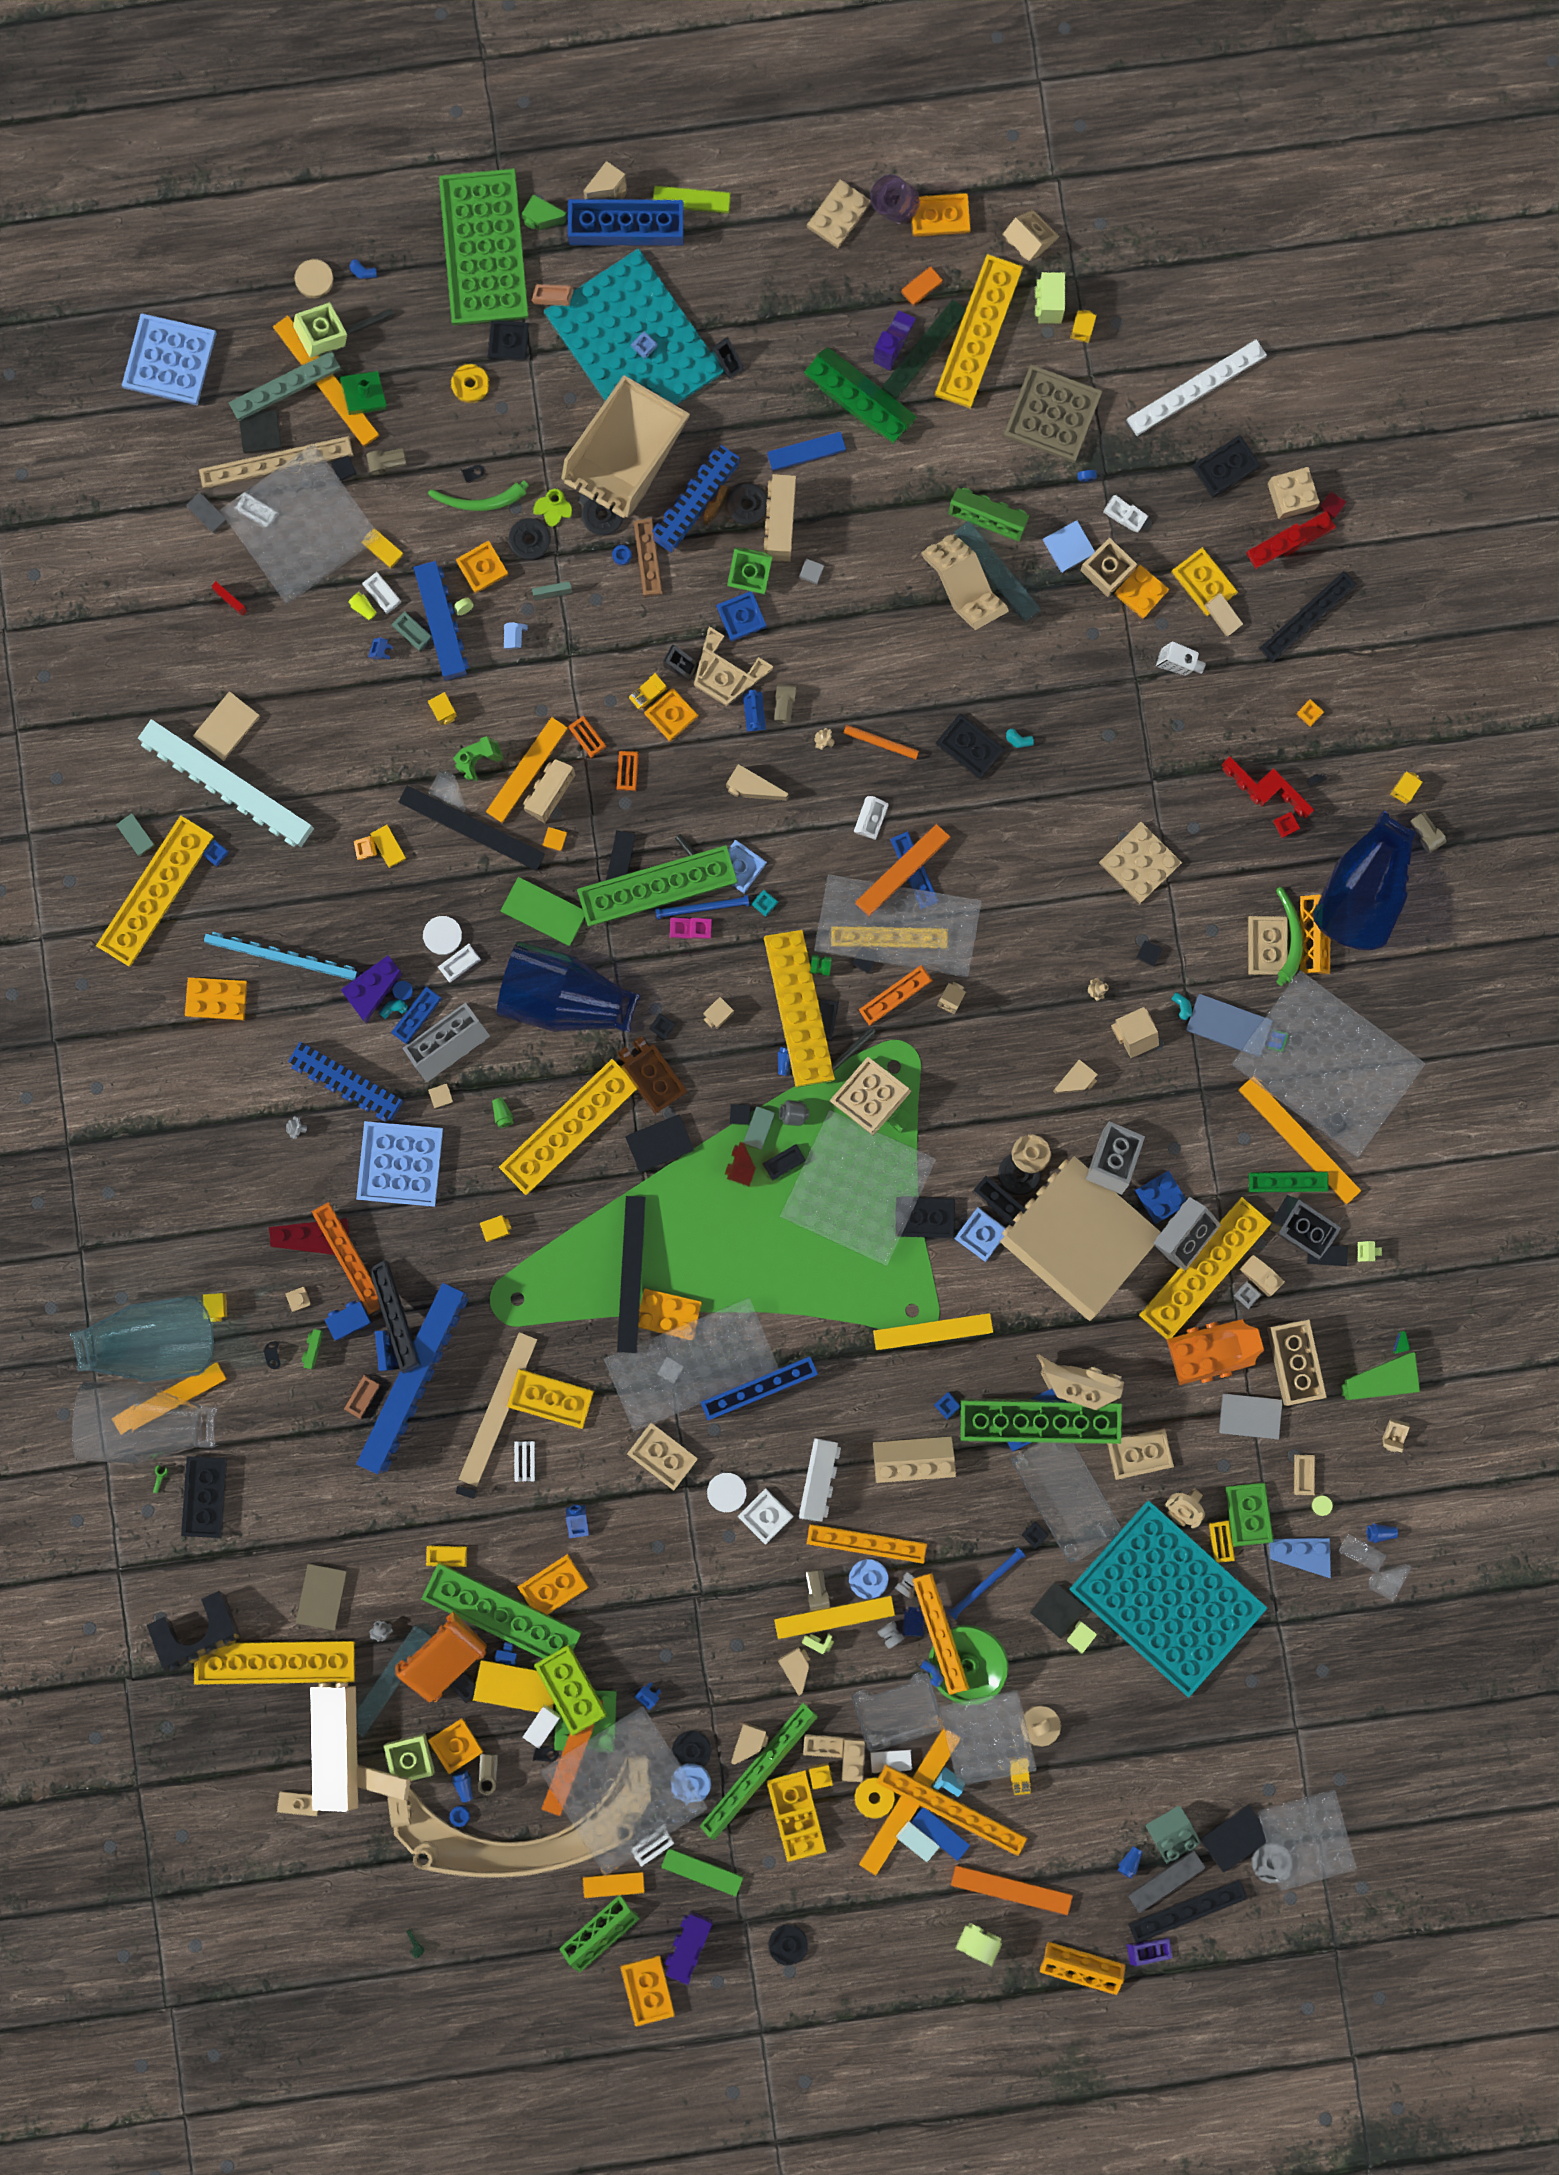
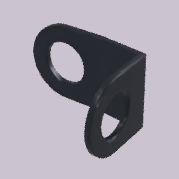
M474 465L464 470L461 469L466 483L482 477L485 470L481 465ZM476 468H480L482 470L480 475H476L474 473V470Z
M277 1341L269 1342L263 1350L267 1365L272 1369H278L281 1365L277 1352L279 1342ZM276 1344V1346L272 1348L269 1347V1345ZM270 1361H276L277 1366H272Z
M535 1746L533 1761L554 1762L558 1756L557 1751L553 1748H537ZM549 1751L554 1752L555 1756L553 1759L547 1758Z

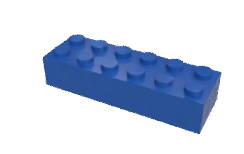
M568 199L569 245L683 246V200Z

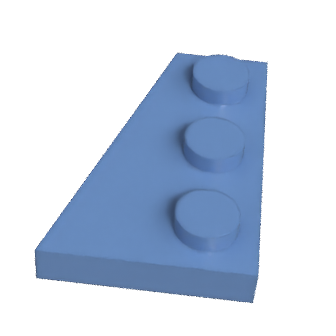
M1330 1538L1273 1539V1543H1269V1559L1331 1578Z

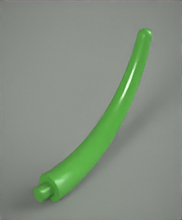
M522 481L520 484L515 483L499 495L479 500L454 498L430 489L428 494L437 501L455 508L469 511H489L516 502L526 495L524 490L529 485L525 481Z
M1279 887L1276 892L1286 910L1291 930L1289 955L1284 966L1278 972L1279 978L1276 980L1277 984L1282 986L1284 983L1289 984L1299 968L1303 952V935L1295 907L1285 890Z

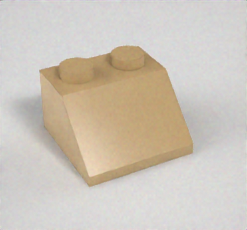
M606 161L585 188V199L622 200L627 193L625 174Z
M1034 210L1015 217L1003 233L1008 243L1015 246L1020 251V255L1028 261L1037 258L1059 238Z

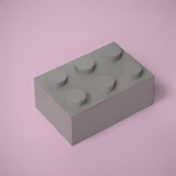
M1109 1121L1101 1133L1086 1180L1122 1195L1130 1183L1145 1136Z
M1189 1197L1181 1205L1176 1215L1170 1219L1168 1225L1157 1236L1153 1244L1170 1262L1186 1271L1221 1224L1207 1207Z

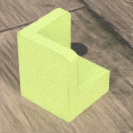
M1078 1621L1075 1625L1076 1629L1069 1636L1067 1642L1083 1653L1097 1634L1081 1621Z

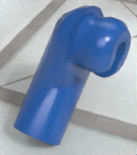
M354 259L351 261L350 270L359 279L377 277L376 268L366 269L360 264L359 260Z
M925 1659L920 1668L929 1672L933 1676L931 1684L939 1687L941 1682L944 1681L943 1674L938 1666Z

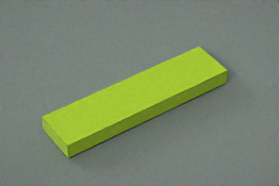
M655 186L653 200H683L684 210L729 214L730 193Z

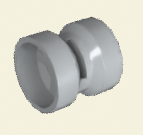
M906 1572L903 1576V1581L898 1583L895 1588L909 1599H912L915 1591L912 1579L915 1577Z
M894 1621L877 1631L880 1637L885 1639V1645L888 1649L905 1638L901 1632H898Z

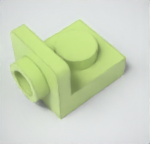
M829 1633L823 1644L820 1643L821 1639L810 1634V1636H804L802 1643L824 1654L825 1650L829 1652L834 1641L831 1640L832 1635Z

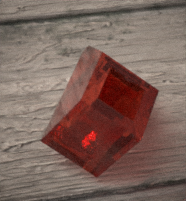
M740 1142L739 1146H734L731 1155L734 1157L732 1164L728 1163L725 1175H728L727 1180L750 1187L756 1168L745 1144Z

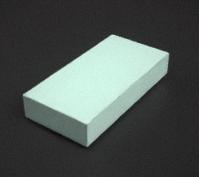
M909 1821L896 1836L897 1839L926 1862L929 1861L940 1847Z

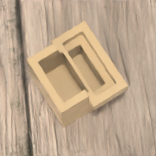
M1144 1007L1116 1019V1023L1111 1025L1119 1043H1124L1130 1058L1159 1046L1158 1031L1155 1023Z

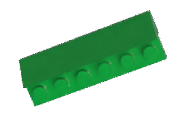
M829 347L816 354V358L804 371V375L816 383L821 391L877 435L881 434L893 445L917 419L916 415Z

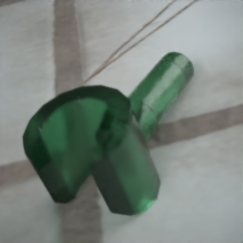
M409 1929L406 1933L414 1946L410 1953L417 1959L424 1953V1947L416 1941L412 1931Z

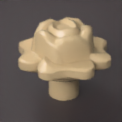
M825 728L816 733L814 739L816 748L822 750L827 745L829 747L834 745L835 741L831 739L832 730Z
M1099 978L1090 980L1091 984L1088 987L1090 996L1095 998L1096 1001L1104 999V994L1109 989L1106 983L1103 984Z

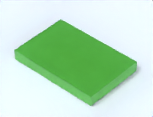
M1265 1483L1225 1487L1233 1547L1273 1543Z

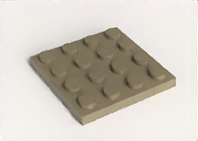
M1030 365L1003 437L1075 463L1102 391Z

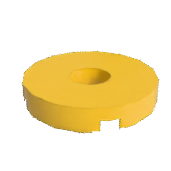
M465 364L459 367L452 376L451 387L455 396L460 401L476 403L487 395L489 378L486 372L477 365ZM469 379L476 382L472 388L465 386V382Z
M878 1777L865 1779L859 1784L855 1792V1804L858 1810L870 1818H881L888 1814L895 1800L893 1791L877 1783ZM873 1792L880 1795V1800L877 1803L869 1801V1795Z

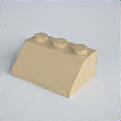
M554 759L553 763H548L544 770L546 774L542 779L539 778L534 785V793L532 796L528 795L523 803L525 805V812L543 823H546L576 776L572 766Z

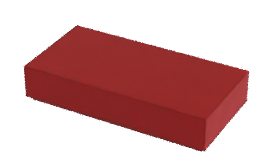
M215 581L212 585L214 592L241 616H244L247 612L245 606Z

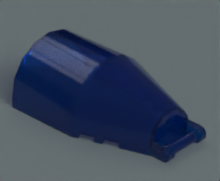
M1382 811L1374 827L1337 861L1313 910L1314 922L1324 934L1344 946L1358 950H1375L1387 944L1407 900L1408 892H1406V885L1409 881L1407 873L1411 860L1412 841L1416 834L1415 830L1406 828L1391 818L1389 813Z
M517 941L504 973L497 1004V1016L552 1032L617 1029L630 1033L632 1028L630 1026L637 1001H640L641 995L622 989L575 956ZM624 998H628L630 1000L623 1024L617 1023Z

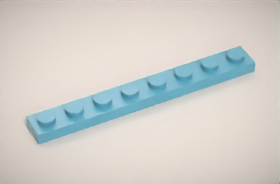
M212 932V935L206 934L204 942L210 945L349 980H354L360 975L355 971L356 968L344 965V968L337 967L335 962L325 960V963L317 962L318 958L306 956L305 959L298 957L299 954L288 951L285 954L275 947L269 946L268 949L261 948L259 943L250 942L245 944L242 943V939L231 937L230 940L223 938L224 935Z

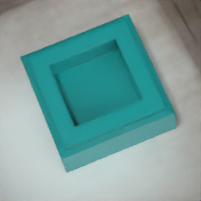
M763 890L751 905L763 916L767 917L778 904V901Z

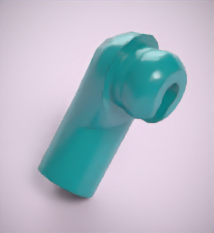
M1015 729L1007 730V741L1014 747L1021 748L1034 745L1032 736L1021 737Z
M1176 991L1171 1000L1180 1005L1179 1017L1182 1020H1187L1192 1015L1191 1002Z
M390 1000L378 1013L386 1019L393 1011H399L401 1014L405 1013L408 1006L403 1000Z

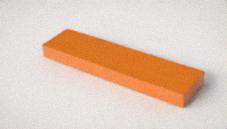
M920 965L858 1010L870 1026L927 986L933 979L924 966Z

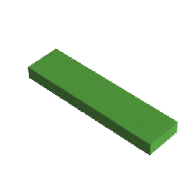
M668 1848L661 1866L663 1869L733 1896H737L743 1879L741 1875Z

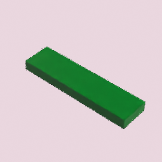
M1328 1172L1248 1173L1249 1192H1329Z

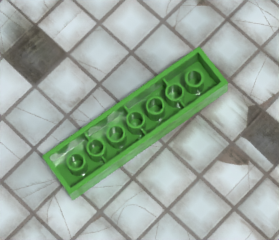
M961 1398V1441L1121 1444L1122 1404L1121 1401H1112L1094 1410L1067 1400Z

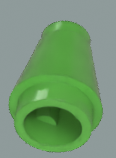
M494 1099L492 1104L495 1124L499 1128L512 1125L514 1117L504 1099Z

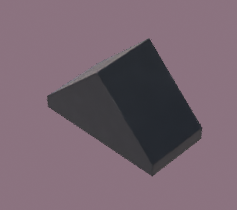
M728 337L712 347V355L728 379L745 369Z
M673 644L663 661L664 668L687 680L692 679L699 666L697 661Z

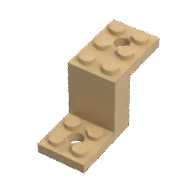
M955 534L946 536L941 542L930 545L925 551L921 552L923 558L938 572L953 609L974 630L1009 612L1007 605L991 591L976 553Z

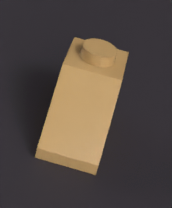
M955 982L953 984L948 983L937 1006L955 1014L966 993L963 990L964 987Z
M1078 1060L1053 1092L1058 1094L1080 1092L1086 1088L1090 1090L1097 1082L1094 1078L1098 1074L1081 1060Z
M1254 1255L1240 1268L1267 1297L1272 1296L1285 1282L1269 1266Z
M799 1647L778 1659L798 1696L803 1692L809 1668L807 1661L810 1660L805 1649L801 1651Z
M744 1722L731 1763L737 1764L760 1752L761 1747H766L769 1738L766 1735V1729Z

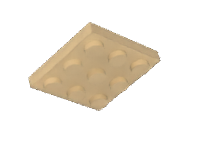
M1140 822L1099 863L1141 904L1182 862Z
M867 1057L831 1098L830 1102L874 1136L912 1091Z

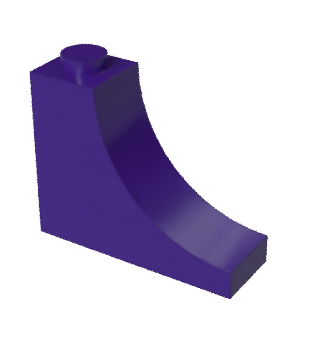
M898 310L887 331L882 332L875 346L873 363L891 371L916 318Z

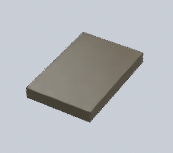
M307 1564L296 1619L297 1624L336 1630L347 1571Z

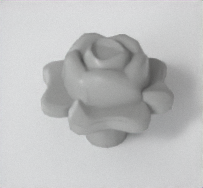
M294 1116L293 1120H289L286 1124V1132L290 1134V1138L296 1139L300 1132L306 1133L307 1126L301 1124L300 1117Z
M376 1621L374 1627L369 1631L371 1634L370 1638L376 1639L378 1642L385 1641L393 1632L391 1629L392 1625L384 1621Z

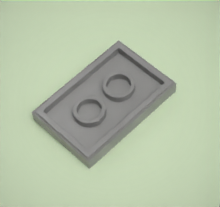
M1222 1394L1219 1433L1279 1439L1282 1400Z

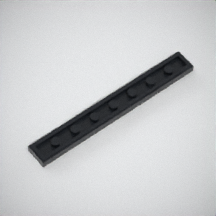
M408 785L398 801L399 804L534 871L538 870L546 855Z
M626 1196L617 1353L637 1354L646 1197Z

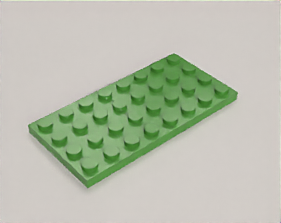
M515 169L439 176L452 325L529 319Z

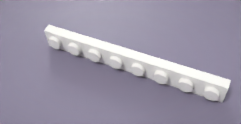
M1254 340L1128 417L1127 422L1136 436L1263 360L1267 355L1258 341Z

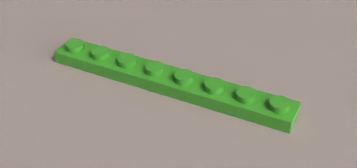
M801 1704L702 1822L700 1828L709 1838L715 1840L817 1719L818 1716L806 1704Z

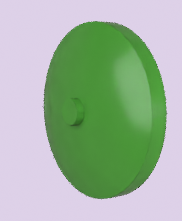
M961 1625L951 1628L950 1630L969 1689L949 1695L945 1680L941 1682L937 1689L950 1700L965 1705L981 1704L992 1699L1002 1689L1008 1675V1658L1004 1647L993 1634L983 1628L972 1625ZM933 1646L930 1651L929 1661L940 1668Z

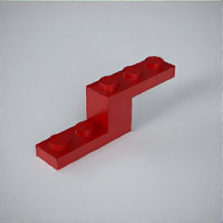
M1327 511L1300 526L1297 523L1248 550L1246 554L1254 568L1258 569L1283 554L1285 557L1333 531L1336 526Z
M1230 756L1223 762L1222 766L1224 767L1223 771L1229 777L1232 776L1237 781V786L1242 791L1246 790L1251 795L1250 799L1256 805L1260 804L1262 807L1279 791L1281 793L1280 797L1294 807L1293 810L1298 816H1303L1306 819L1314 811L1274 768L1256 784Z

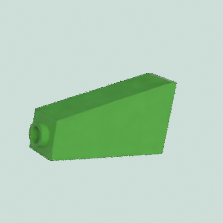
M1415 1352L1403 1354L1344 1379L1343 1384H1341L1342 1396H1345V1400L1420 1392Z

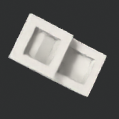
M1116 495L1111 498L1103 511L1115 521L1135 532L1140 530L1148 517L1134 505H1128Z

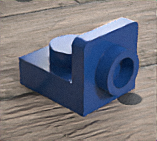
M573 1505L566 1508L569 1538L589 1536L585 1505Z

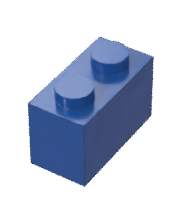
M354 1300L345 1305L346 1309L342 1311L336 1309L328 1313L329 1317L324 1320L335 1341L373 1323L362 1302L357 1303Z

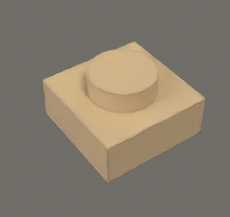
M305 1287L285 1293L292 1312L312 1305Z

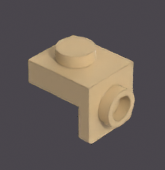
M1390 1418L1382 1438L1383 1446L1387 1450L1403 1452V1443L1410 1428L1409 1423Z

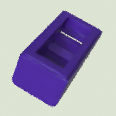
M1169 1938L1127 1944L1131 1965L1139 1966L1172 1959ZM1160 1944L1163 1945L1164 1955H1161ZM1152 1946L1155 1947L1156 1956H1153ZM1145 1947H1146V1950H1147V1956H1148V1957H1145V1953H1144V1948H1145Z

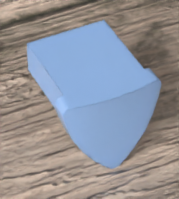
M513 622L505 624L504 648H521L522 631H528V625Z

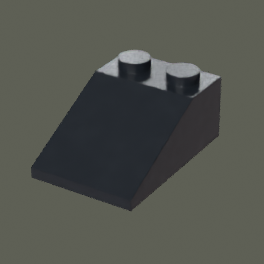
M1287 1195L1268 1229L1319 1260L1333 1243L1341 1227L1301 1200ZM1309 1244L1326 1245L1321 1255L1308 1248Z

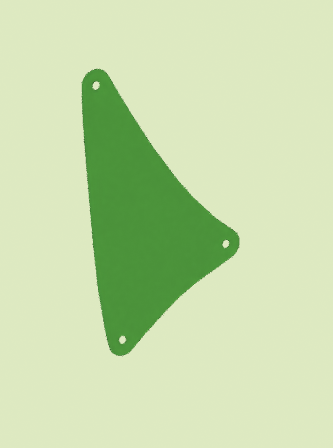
M900 1040L882 1042L849 1057L833 1072L834 1081L797 1088L794 1086L760 1107L775 1113L762 1150L743 1144L755 1111L750 1113L749 1125H730L695 1147L694 1151L681 1156L570 1228L496 1281L490 1294V1305L494 1315L504 1324L514 1327L619 1317L626 1196L646 1197L640 1304L644 1288L702 1301L700 1312H763L805 1315L861 1324L876 1329L938 1321L940 1308L925 1238L895 1237L896 1197L919 1198L917 1134L921 1061L918 1053L911 1045ZM867 1057L888 1073L890 1072L887 1069V1065L890 1061L896 1060L901 1065L898 1073L890 1074L912 1091L900 1104L902 1109L912 1117V1120L900 1133L886 1121L872 1136L830 1102L831 1098ZM787 1100L804 1102L806 1108L809 1109L808 1120H805L801 1126L785 1125L779 1118L781 1104H784ZM797 1144L806 1162L772 1181L762 1163ZM516 1292L524 1296V1302L520 1306H515L511 1303V1296ZM909 1304L918 1306L919 1313L916 1317L912 1318L906 1315L905 1309Z

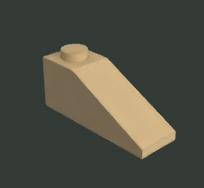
M739 764L726 783V787L729 789L728 792L736 797L740 795L745 798L787 800L788 793Z

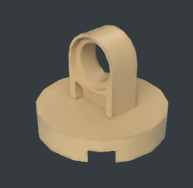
M1193 1489L1188 1495L1183 1493L1171 1495L1166 1503V1507L1168 1506L1169 1508L1168 1515L1181 1526L1188 1524L1192 1525L1191 1528L1198 1527L1205 1517L1204 1510L1198 1503L1203 1495L1196 1489Z
M1038 1705L1031 1707L1025 1712L1021 1722V1730L1026 1740L1031 1744L1041 1747L1050 1745L1060 1734L1061 1723L1054 1710Z

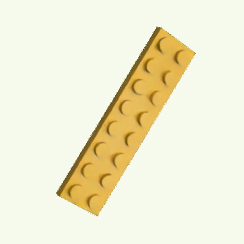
M988 254L986 255L935 392L936 397L971 409L1022 272V266Z
M180 815L96 946L131 967L203 856V852L214 839V836Z
M803 930L764 936V942L795 1086L797 1088L834 1081L835 1077L813 976L810 973L811 967Z
M611 1059L503 1162L499 1168L527 1196L618 1109L637 1088L624 1070Z
M1243 1197L1219 1222L1221 1226L1186 1271L1179 1268L1139 1314L1144 1321L1165 1339H1170L1177 1333L1271 1225V1222Z
M355 1641L234 1643L230 1646L224 1645L218 1648V1651L211 1655H203L194 1663V1684L355 1682Z

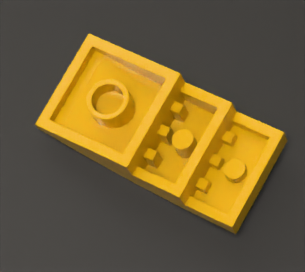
M805 1770L767 1780L787 1862L826 1853Z

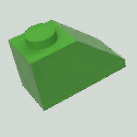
M535 195L531 197L522 213L524 224L531 229L535 227L538 230H543L567 222L566 212Z

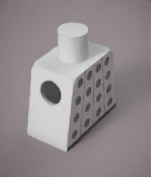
M1170 642L1161 648L1156 667L1182 675H1188L1193 671L1202 674L1205 662L1197 660L1198 652L1175 642Z

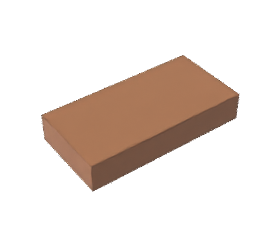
M536 284L532 302L533 304L569 306L574 290L572 286Z
M364 1375L344 1410L362 1419L382 1384Z

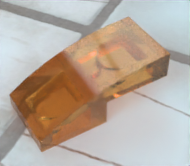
M720 485L716 503L708 501L703 519L704 525L708 526L720 512L728 494V486Z

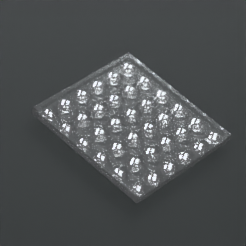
M314 443L220 509V512L286 604H289L381 538Z
M829 1110L780 1217L888 1266L936 1159L881 1133L876 1132L872 1136L855 1121Z
M643 1706L540 1771L605 1876L708 1809Z

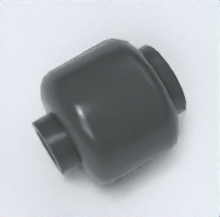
M787 1100L780 1106L779 1118L785 1125L801 1126L809 1118V1109L806 1108L805 1103L802 1101Z

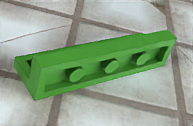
M619 1895L559 1949L568 1964L580 1973L640 1918L636 1912L630 1909L624 1898ZM621 1903L624 1909L620 1913L614 1914L615 1908ZM603 1918H607L606 1925L603 1928H598L600 1921ZM592 1932L591 1938L588 1941H583L585 1934ZM573 1945H577L576 1952L570 1956L567 1950Z

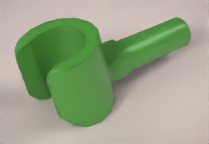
M160 1465L155 1468L157 1478L153 1490L154 1493H158L163 1477L168 1475L167 1468H165L163 1474H159Z

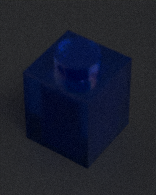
M909 1606L908 1610H904L903 1636L923 1637V1612L920 1611V1607Z

